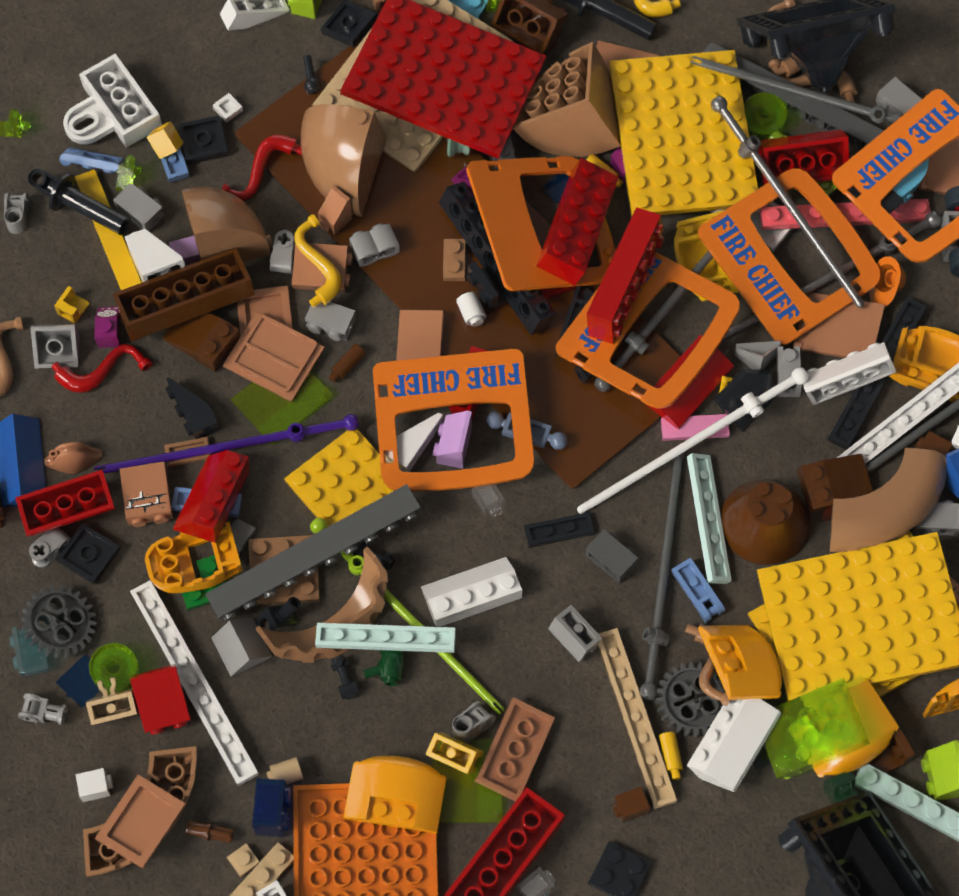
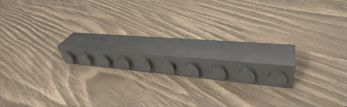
M406 484L205 593L219 621L223 618L225 621L230 620L237 615L236 611L243 607L245 610L252 608L258 604L256 600L262 597L268 599L277 594L276 589L284 585L286 588L298 582V577L304 574L308 577L318 571L317 567L325 563L328 566L338 560L337 556L345 552L348 555L358 549L357 545L364 541L366 544H369L378 538L377 534L383 531L389 533L398 527L397 523L403 520L409 522L418 517L417 513L420 511V506Z

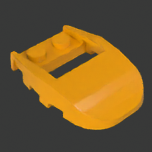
M225 522L226 527L222 528L216 543L211 542L218 570L214 572V575L204 579L202 577L196 579L188 549L210 541L180 532V535L173 538L168 536L162 538L148 548L145 555V563L152 583L160 590L168 593H185L214 587L241 573L243 569L230 522Z

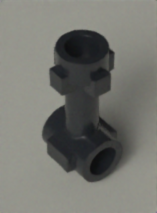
M364 541L357 545L358 549L352 552L355 556L359 555L364 558L363 549L368 547L378 558L384 569L388 571L393 567L396 560L389 552L383 555L372 549V542L366 544Z
M344 655L333 658L331 660V667L333 671H338L342 685L338 687L342 699L347 698L350 700L357 697L356 694H359L360 690L356 680H350L346 669L349 666L348 660L345 659Z

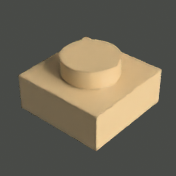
M247 844L227 857L240 877H243L260 863Z

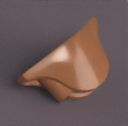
M69 441L51 450L49 456L44 459L45 467L63 473L75 474L84 471L103 458L101 450L83 442Z

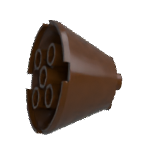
M754 480L737 487L725 500L720 514L724 539L730 549L742 559L755 564L774 565L795 556L803 548L810 532V515L803 499L787 485L773 480Z

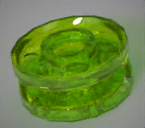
M763 92L748 98L744 104L749 136H756L759 140H767L775 131L779 130L781 132L787 118V109L785 103L779 97Z
M109 643L99 647L91 656L89 674L97 688V681L103 680V685L108 689V693L111 694L110 678L116 677V692L129 690L132 687L130 677L139 674V664L133 651L127 646L119 643ZM116 664L120 666L118 672H108L109 668L112 665Z

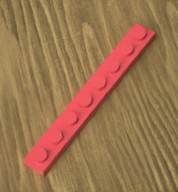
M911 199L905 204L900 205L890 215L898 223L921 222L931 212L928 199ZM853 202L835 203L851 226L874 225ZM811 204L796 205L811 228L829 227ZM769 206L759 210L762 230L801 228L786 206Z

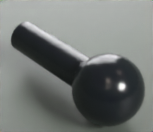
M305 55L303 60L307 80L304 84V89L308 94L314 95L320 91L321 84L315 79L311 55Z

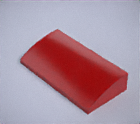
M701 334L654 385L655 388H661L675 374L703 337ZM717 348L697 377L671 406L662 409L647 406L679 430L720 384L722 376H727L734 368V365Z

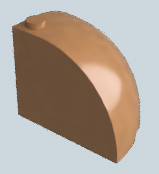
M593 42L569 53L570 58L561 64L556 62L538 78L513 128L531 146L558 156L585 157L621 146L610 73Z
M321 104L312 106L304 113L300 134L301 152L306 170L315 187L325 198L331 188L336 186L350 198L352 214L362 217L386 142L374 111L345 105Z
M202 186L182 189L184 203L200 260L233 248L237 249L243 263L271 255L270 248L273 247L271 236L265 234L260 220L243 200L227 191L213 187Z

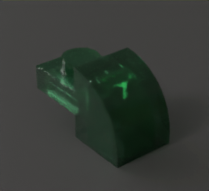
M852 771L847 774L846 772L840 773L824 781L823 790L832 804L858 795L854 788L856 778Z

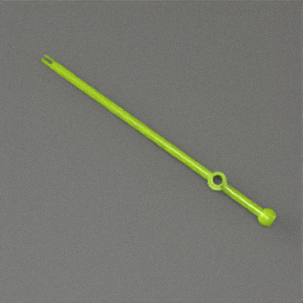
M316 518L310 524V529L314 534L328 527L326 520L323 518ZM345 552L342 553L341 556L348 562L349 571L353 575H361L364 558L359 555L354 556L352 553L348 555ZM386 588L384 599L410 626H423ZM437 652L497 714H501V712L493 704H496L504 712V707L451 653Z

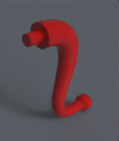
M122 344L114 348L90 374L78 375L68 366L62 367L59 362H55L51 368L56 372L54 378L65 389L84 393L98 387L107 377L117 359L124 353L131 354L139 363L138 367L142 371L150 368L153 363L149 358H145L136 347L130 344Z

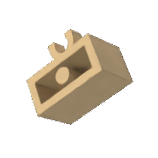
M111 677V694H109L108 689L103 685V680L97 681L98 688L103 693V696L89 699L86 702L91 725L137 714L139 710L133 689L116 692V677Z

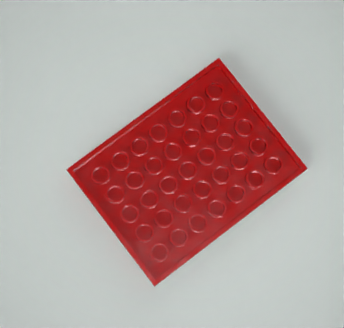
M386 0L340 90V94L499 159L546 60V55L414 1Z

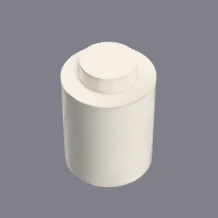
M468 292L461 295L456 302L466 325L477 327L483 324L486 314L477 293Z

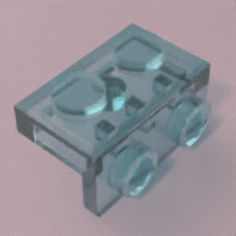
M12 627L13 635H9L11 648H15L16 656L12 657L15 671L18 670L22 677L50 671L46 650L43 649L38 653L37 649L39 646L37 644L30 646L33 639L24 638L28 631Z

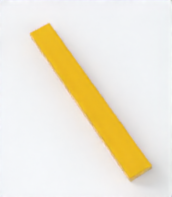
M95 169L75 176L80 192L110 207ZM93 221L120 290L140 284L141 280L123 236Z

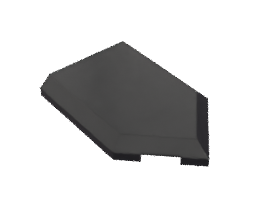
M742 369L713 400L729 415L744 405L741 398L746 394L752 392L756 397L772 388V370ZM772 399L762 404L764 410L772 402ZM747 413L734 421V423L744 432L757 417L753 418L751 414Z

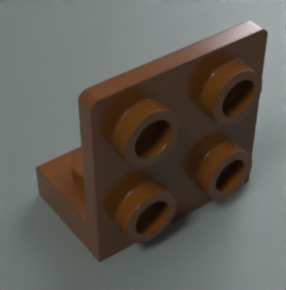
M900 727L897 732H894L887 748L869 762V765L887 774L912 760L915 753Z

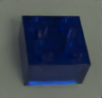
M256 778L252 820L256 836L284 837L285 831H289L290 817H288L287 808L292 806V793H290V788L287 787L285 780Z

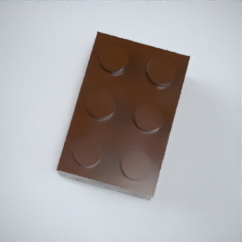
M500 0L491 26L526 47L545 55L554 49L568 13L545 0Z

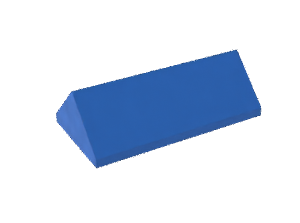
M11 414L0 421V487L3 508L18 506L15 497L46 488L40 422L38 418Z

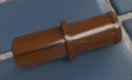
M189 820L186 826L187 835L203 837L206 841L212 839L231 843L234 837L233 829L215 826L213 822L206 824Z

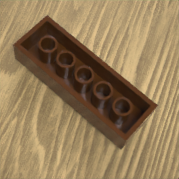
M236 248L113 293L117 310L131 341L255 295L251 278Z

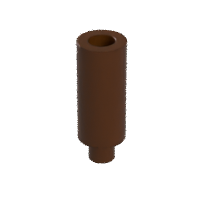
M353 344L331 368L332 373L328 378L333 383L339 378L343 380L366 355V352L359 345Z

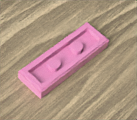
M727 414L690 416L679 430L664 418H661L662 441L688 440L724 418ZM729 425L708 438L729 437Z

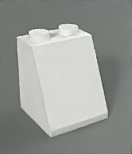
M146 229L135 231L125 236L133 263L142 282L185 267L181 255Z

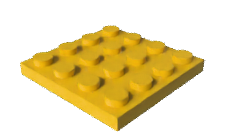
M358 429L354 431L347 430L284 478L285 482L314 516L326 520L328 527L393 492L383 482L380 454Z

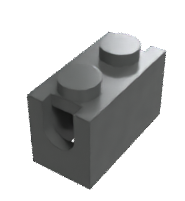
M604 529L586 547L585 555L619 584L637 565V553L631 547L622 545L620 539L614 533H608Z

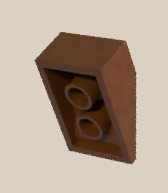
M205 313L171 326L162 340L216 372L235 347L240 338L238 328L222 318Z
M862 454L821 460L801 465L797 470L809 513L832 508L833 499L854 498L873 492Z

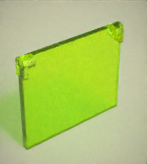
M310 372L292 402L253 382L230 400L263 435L288 430V427L293 423L300 424L334 396ZM277 441L269 442V443H270L271 445H274Z
M473 739L468 743L484 751L482 757L477 758L474 767H477V769L472 774H466L433 758L432 767L447 778L439 823L499 824L503 819L502 795L475 782L493 739ZM440 741L437 746L438 750L440 749L442 741Z

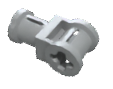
M24 694L25 702L22 712L18 714V718L35 723H46V720L58 722L59 725L65 723L68 705L58 706L51 704L48 699L40 696Z

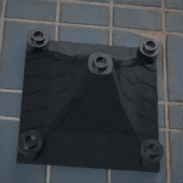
M819 0L737 18L738 27H741L743 44H748V47H756L764 40L763 37L767 38L770 56H774V59H782L788 55L796 62L815 89H819L820 92H827L837 85L847 63L848 56L865 37L867 30L873 27V32L878 33V36L891 35V31L895 29L893 18L895 6L894 3L884 0Z
M870 791L796 817L787 823L788 826L779 832V844L784 850L795 852L800 847H803L805 850L804 857L809 876L805 896H938Z

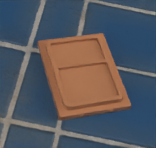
M288 286L254 290L255 295L237 301L240 337L256 312L293 329Z
M137 775L95 839L107 846L108 849H112L143 869L186 804L164 791L163 788Z

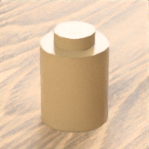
M297 757L271 765V771L267 772L270 785L275 784L276 788L303 780Z

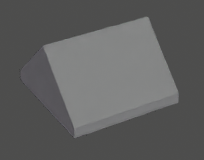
M75 324L30 327L35 368H51L55 362H59L62 367H79L80 336Z
M253 617L229 620L211 637L231 677L273 657L265 641L255 629L257 625Z

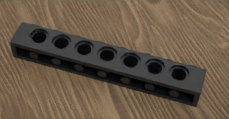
M465 182L446 187L439 201L440 206L529 334L534 335L547 330L557 313L540 289L510 291L504 287L476 199Z

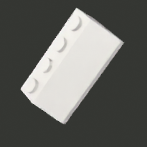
M874 343L868 346L866 350L861 352L854 351L844 359L839 361L832 360L824 367L819 369L812 368L806 371L809 378L803 386L812 404L816 405L894 374L896 369L885 343Z
M507 557L421 586L435 627H441L522 598V588L515 570Z
M761 699L730 700L728 706L723 705L687 766L700 779L736 792L782 713Z

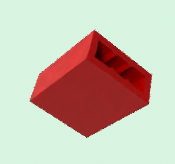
M176 664L130 677L145 733L150 732L151 735L165 731L164 727L173 725V728H179L187 725L186 721H189L191 717Z

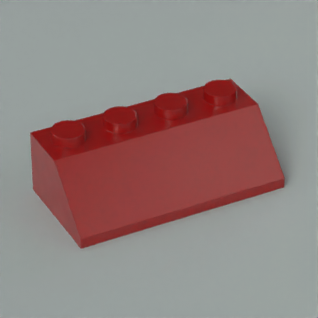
M842 129L760 140L761 145L758 150L775 177L790 169H801L806 171L816 182L832 180L833 173L849 160L848 136ZM762 173V177H763V181H764V185H765V184L768 183V180L765 178V176H764L763 173Z
M229 450L209 455L174 524L173 530L216 543L250 472L248 456Z
M103 470L15 497L27 537L115 509Z

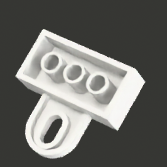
M116 54L79 74L83 88L90 97L69 109L63 121L67 136L78 144L94 143L115 131L126 148L148 136L153 129L162 125L159 113ZM85 119H94V122L82 130L74 129L77 124Z

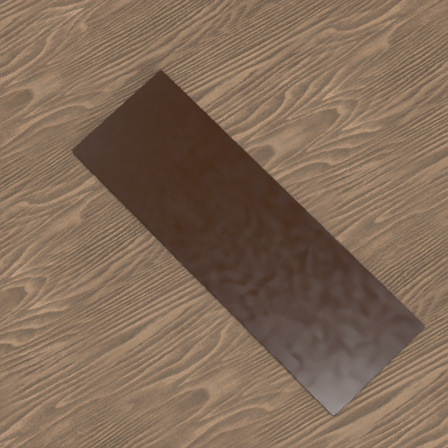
M364 38L354 48L349 46L314 72L315 79L321 84V89L317 94L311 95L305 91L304 84L307 80L306 78L235 132L236 138L254 157L261 142L271 135H286L297 139L295 144L301 146V125L305 111L313 106L312 104ZM443 137L416 173L382 152L363 216L360 217L352 214L353 219L336 235H333L330 231L327 234L338 245L348 246L349 253L353 254L349 238L354 233L370 231L377 224H390L399 243L400 252L360 268L400 310L444 311L442 354L444 356L467 354L471 346L487 351L518 349L523 353L530 419L552 426L550 434L562 432L567 437V445L561 450L554 449L549 442L546 443L544 449L533 445V450L569 488L575 489L659 420L661 416L641 402L640 399L623 392L613 385L606 392L599 391L595 387L596 376L588 379L586 384L582 383L574 370V367L578 365L560 356H555L556 344L559 341L575 289L547 300L557 315L547 330L530 335L508 302L490 310L487 304L483 303L476 288L471 286L467 279L468 265L476 261L480 268L483 266L467 243L465 281H443L444 239H463V237L440 206L439 201L446 187L454 185L451 179L468 166L471 161L485 160L475 149L470 148L468 155L456 153L454 156L449 157L447 155V138ZM279 150L273 151L265 168L309 215L313 214L319 220L318 212L326 198L313 184L306 170L302 155L291 152L288 155ZM489 166L490 171H495L492 166ZM525 200L534 231L541 249H543L551 225ZM353 254L352 260L358 265L357 260ZM587 285L586 287L592 292H596L600 285ZM468 292L477 293L486 314L483 324L477 327L466 325L456 302L461 295ZM641 316L637 318L616 349L610 361L612 364L617 361L629 346L625 342L628 335L632 331L638 335L646 326L647 322ZM655 330L645 339L649 346L641 355L636 351L621 368L653 387L680 358ZM580 353L576 357L584 363L588 360L587 357ZM638 385L634 388L635 391L642 395L647 391ZM489 403L497 412L503 415L504 419H507L509 412L511 413V408L507 404Z

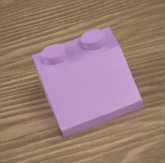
M471 411L446 415L444 423L440 422L438 435L441 438L439 443H435L433 456H436L437 464L463 469L472 431Z

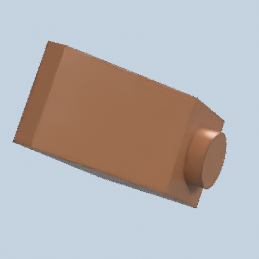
M336 186L331 188L318 212L320 227L324 231H330L333 235H336L353 219L350 198Z

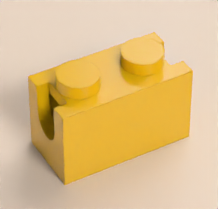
M442 732L434 733L426 755L466 774H472L477 769V767H474L477 758L482 757L484 751ZM442 741L440 749L438 750L437 746L439 742Z

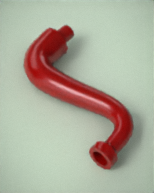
M277 134L264 139L256 151L247 188L244 191H236L230 189V186L224 183L221 190L227 191L241 200L251 198L259 189L267 161L273 151L279 150L288 155L291 152L302 155L301 146L295 144L297 139Z

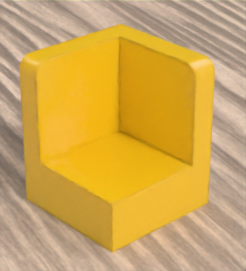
M171 121L153 129L147 136L148 141L159 158L176 152L183 144Z
M68 286L54 306L58 315L76 324L89 306V302L75 295L73 288Z

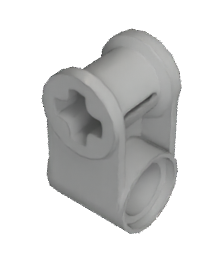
M5 193L4 220L9 232L20 234L26 229L27 212L29 210L28 193H23V195Z
M281 230L275 235L273 252L270 258L271 272L293 273L291 267L294 265L295 242L293 234L288 230Z
M59 527L45 531L29 548V554L34 565L37 567L49 565L62 552L71 540V537Z
M476 701L453 719L452 736L468 744L482 732L488 730L494 724L496 717L493 714H489L483 708V704L480 701Z

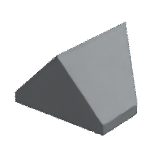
M780 341L739 343L735 346L734 354L735 357L752 370H764L777 355V347L780 346Z

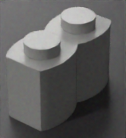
M377 224L372 230L358 231L349 238L350 247L359 267L370 265L379 259H385L400 252L399 243L390 224Z

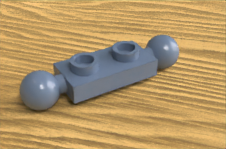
M493 411L489 413L486 418L487 425L492 429L503 427L502 435L514 439L511 413L509 412L507 419H504L500 412ZM530 419L532 445L544 449L546 443L549 442L556 450H561L567 445V437L564 433L555 432L550 434L552 426Z

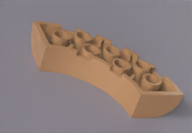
M905 448L904 457L898 471L884 486L863 496L833 499L830 552L856 551L860 548L874 547L890 540L895 541L906 535L907 531L914 526L921 524L929 515L934 505L936 506L946 483L947 462L944 454L929 449Z
M197 747L149 752V767L146 779L187 804L196 775ZM185 807L183 808V810L181 811V813L179 814V816L177 817V819L175 820V822L173 823V825L171 826V828L169 829V831L167 832V834L165 835V837L169 834V832H170V831L172 830V828L175 826V824H176L177 821L179 820L181 814L183 813ZM104 824L83 829L87 878L104 875L133 863L112 849H108L107 846L95 839Z

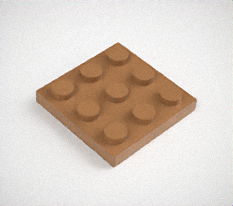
M312 535L249 539V570ZM318 571L308 577L305 574L298 577V582L288 588L284 585L276 589L278 593L268 599L262 597L256 600L258 604L255 606L285 604L290 597L298 598L301 603L320 602Z

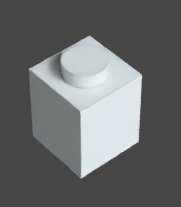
M104 768L76 774L79 797L82 802L111 796L109 789L113 788L111 774L107 775Z

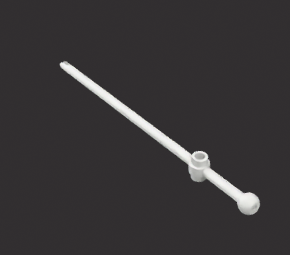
M796 368L792 371L791 377L760 396L755 397L752 392L746 394L741 398L744 403L742 407L579 505L577 508L578 513L587 512L745 414H751L753 418L759 416L764 412L762 408L763 403L795 384H805L809 378L804 368Z

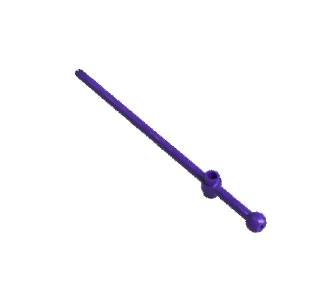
M348 414L342 420L305 427L302 424L293 423L288 427V430L100 465L96 466L94 470L105 469L103 472L106 474L120 471L121 468L169 462L285 439L301 442L306 435L342 428L354 431L359 427L355 414Z

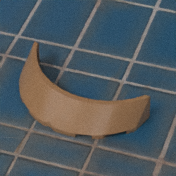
M368 547L363 549L364 563L362 574L354 593L336 614L322 623L372 625L379 612L382 613L385 604L386 582H388L387 572ZM317 625L293 632L273 631L260 626L255 628L273 654L280 658L312 663L314 660L337 657L350 650L316 648Z

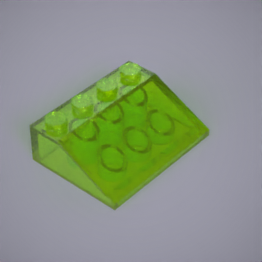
M844 678L774 707L782 714L765 741L768 757L776 778L783 780L870 744Z

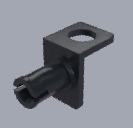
M290 597L283 605L267 607L255 620L257 627H263L264 619H267L269 623V630L273 631L281 627L297 625L299 619L295 612L301 608V602L296 597Z

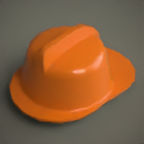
M891 256L883 257L878 261L880 279L878 284L869 291L870 302L885 304V307L894 300L896 293L906 283V273L903 267Z

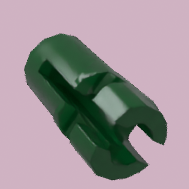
M380 650L381 659L378 660L377 666L363 670L365 679L380 674V680L384 682V685L397 686L399 682L403 681L404 652Z

